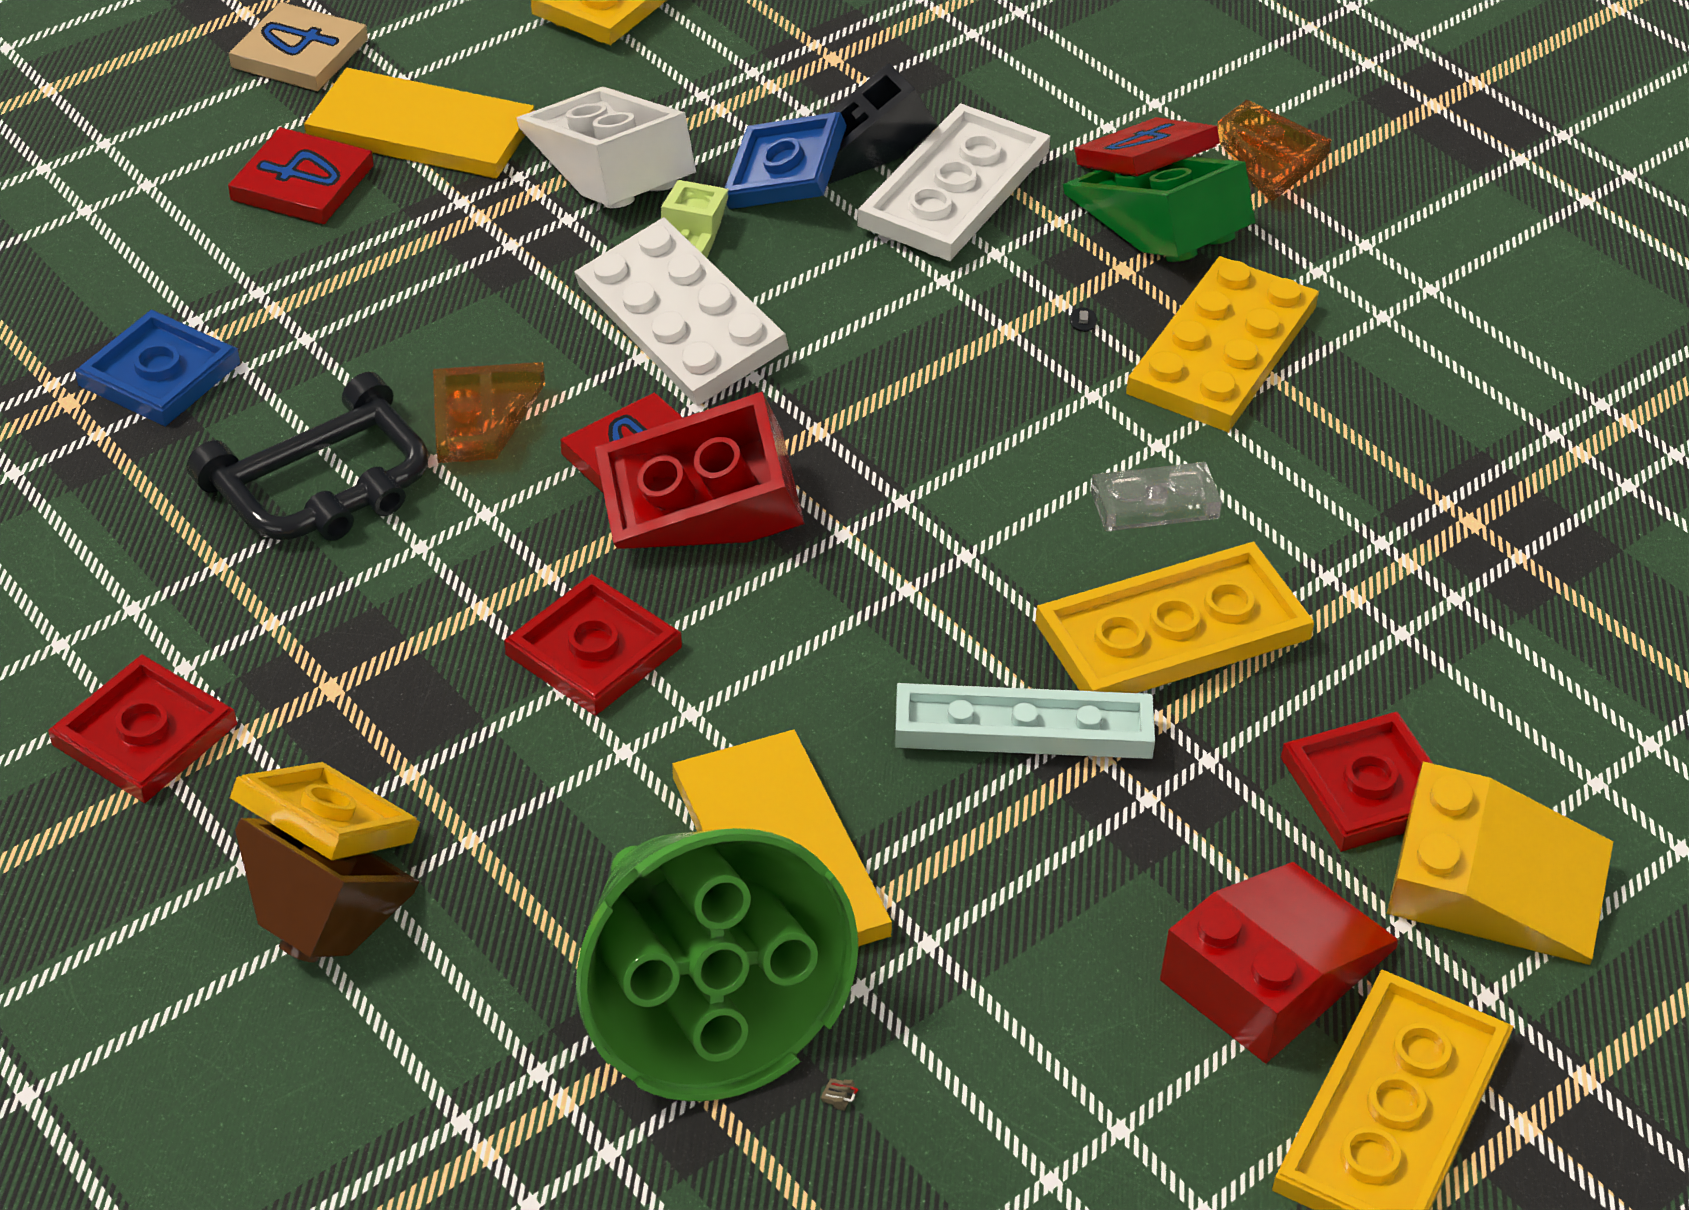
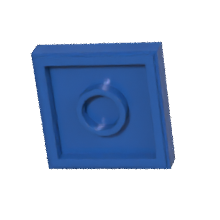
M841 112L747 126L725 188L728 189V200L726 203L728 209L824 196L847 127Z
M151 309L77 368L75 374L78 386L166 427L240 364L238 348Z

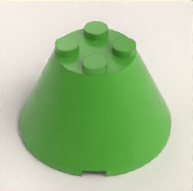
M742 828L667 834L647 840L638 846L626 847L617 853L612 861V872L606 882L583 940L576 976L577 1002L582 1022L592 1043L608 1065L611 1064L617 1071L633 1080L638 1088L657 1096L681 1101H711L738 1096L772 1082L801 1062L796 1054L814 1038L823 1025L830 1030L839 1017L850 993L857 967L858 931L855 915L842 885L828 867L805 847L786 837L771 832Z

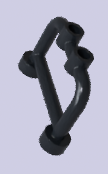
M364 372L351 379L343 390L342 403L349 412L240 461L224 442L219 440L205 442L191 453L186 468L188 474L203 491L211 493L219 491L247 526L260 536L273 540H291L318 530L326 540L335 541L344 537L351 530L354 523V518L351 514L369 505L379 516H388L395 513L405 501L406 494L403 489L419 480L426 471L429 452L423 440L391 406L394 398L392 389L377 373ZM375 425H378L405 455L404 462L387 471L382 467L368 469L359 477L355 486L335 495L331 491L316 493L307 501L303 510L288 516H276L267 512L245 486V484Z

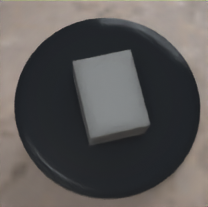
M1081 307L1072 311L1070 324L1074 329L1086 332L1096 326L1097 316L1091 309Z

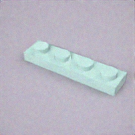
M897 683L895 748L1153 759L1155 730L1152 694Z

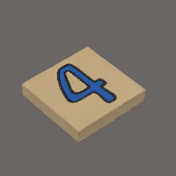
M280 2L229 52L231 68L318 92L368 40L367 27L365 24Z

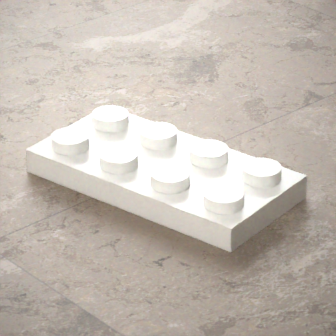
M960 103L858 208L857 226L927 252L932 256L951 261L1049 153L1050 135Z
M664 217L574 271L579 287L696 406H699L789 349L785 333Z

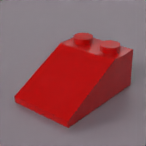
M763 392L595 447L612 540L617 549L745 543L805 524L783 432Z
M1291 862L1213 892L1172 926L1168 931L1160 981L1266 1064L1397 948L1399 939L1295 862Z

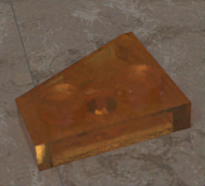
M1245 100L1217 123L1221 146L1234 161L1246 162L1248 177L1262 194L1271 201L1277 199L1329 157L1332 140L1249 100Z
M544 362L433 369L435 435L438 463L497 459L545 386Z

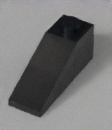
M890 63L885 65L828 112H841L847 125L828 184L899 159L938 127L916 89Z

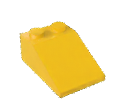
M1423 761L1410 807L1387 914L1590 965L1594 953L1613 841L1490 777Z

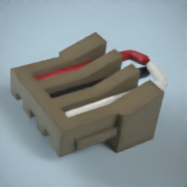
M831 1078L821 1095V1101L834 1105L835 1109L844 1111L848 1103L852 1102L854 1097H856L855 1094L858 1092V1088L855 1087L853 1080L841 1081Z

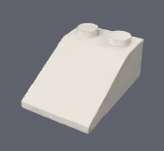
M602 86L516 117L518 127L581 196L600 202L607 208L627 206L634 202V196L649 190L663 191L674 187L677 179L696 173L685 112Z

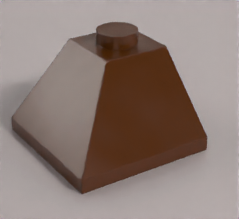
M240 818L235 829L258 925L281 939L279 947L285 953L302 961L317 962L319 957L349 956L415 893L420 882L373 852L330 860L263 818Z

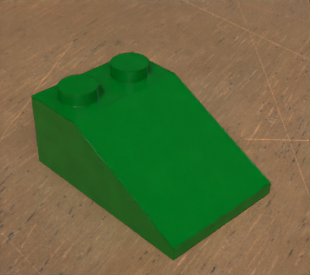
M1187 157L1140 176L1095 170L1063 184L1066 196L1142 253L1165 255L1166 261L1169 262L1191 259L1197 255L1198 248L1207 244H1221L1231 241L1236 237V231L1256 223L1245 161Z

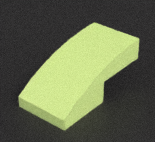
M677 180L661 206V218L667 219L707 258L728 200V189Z

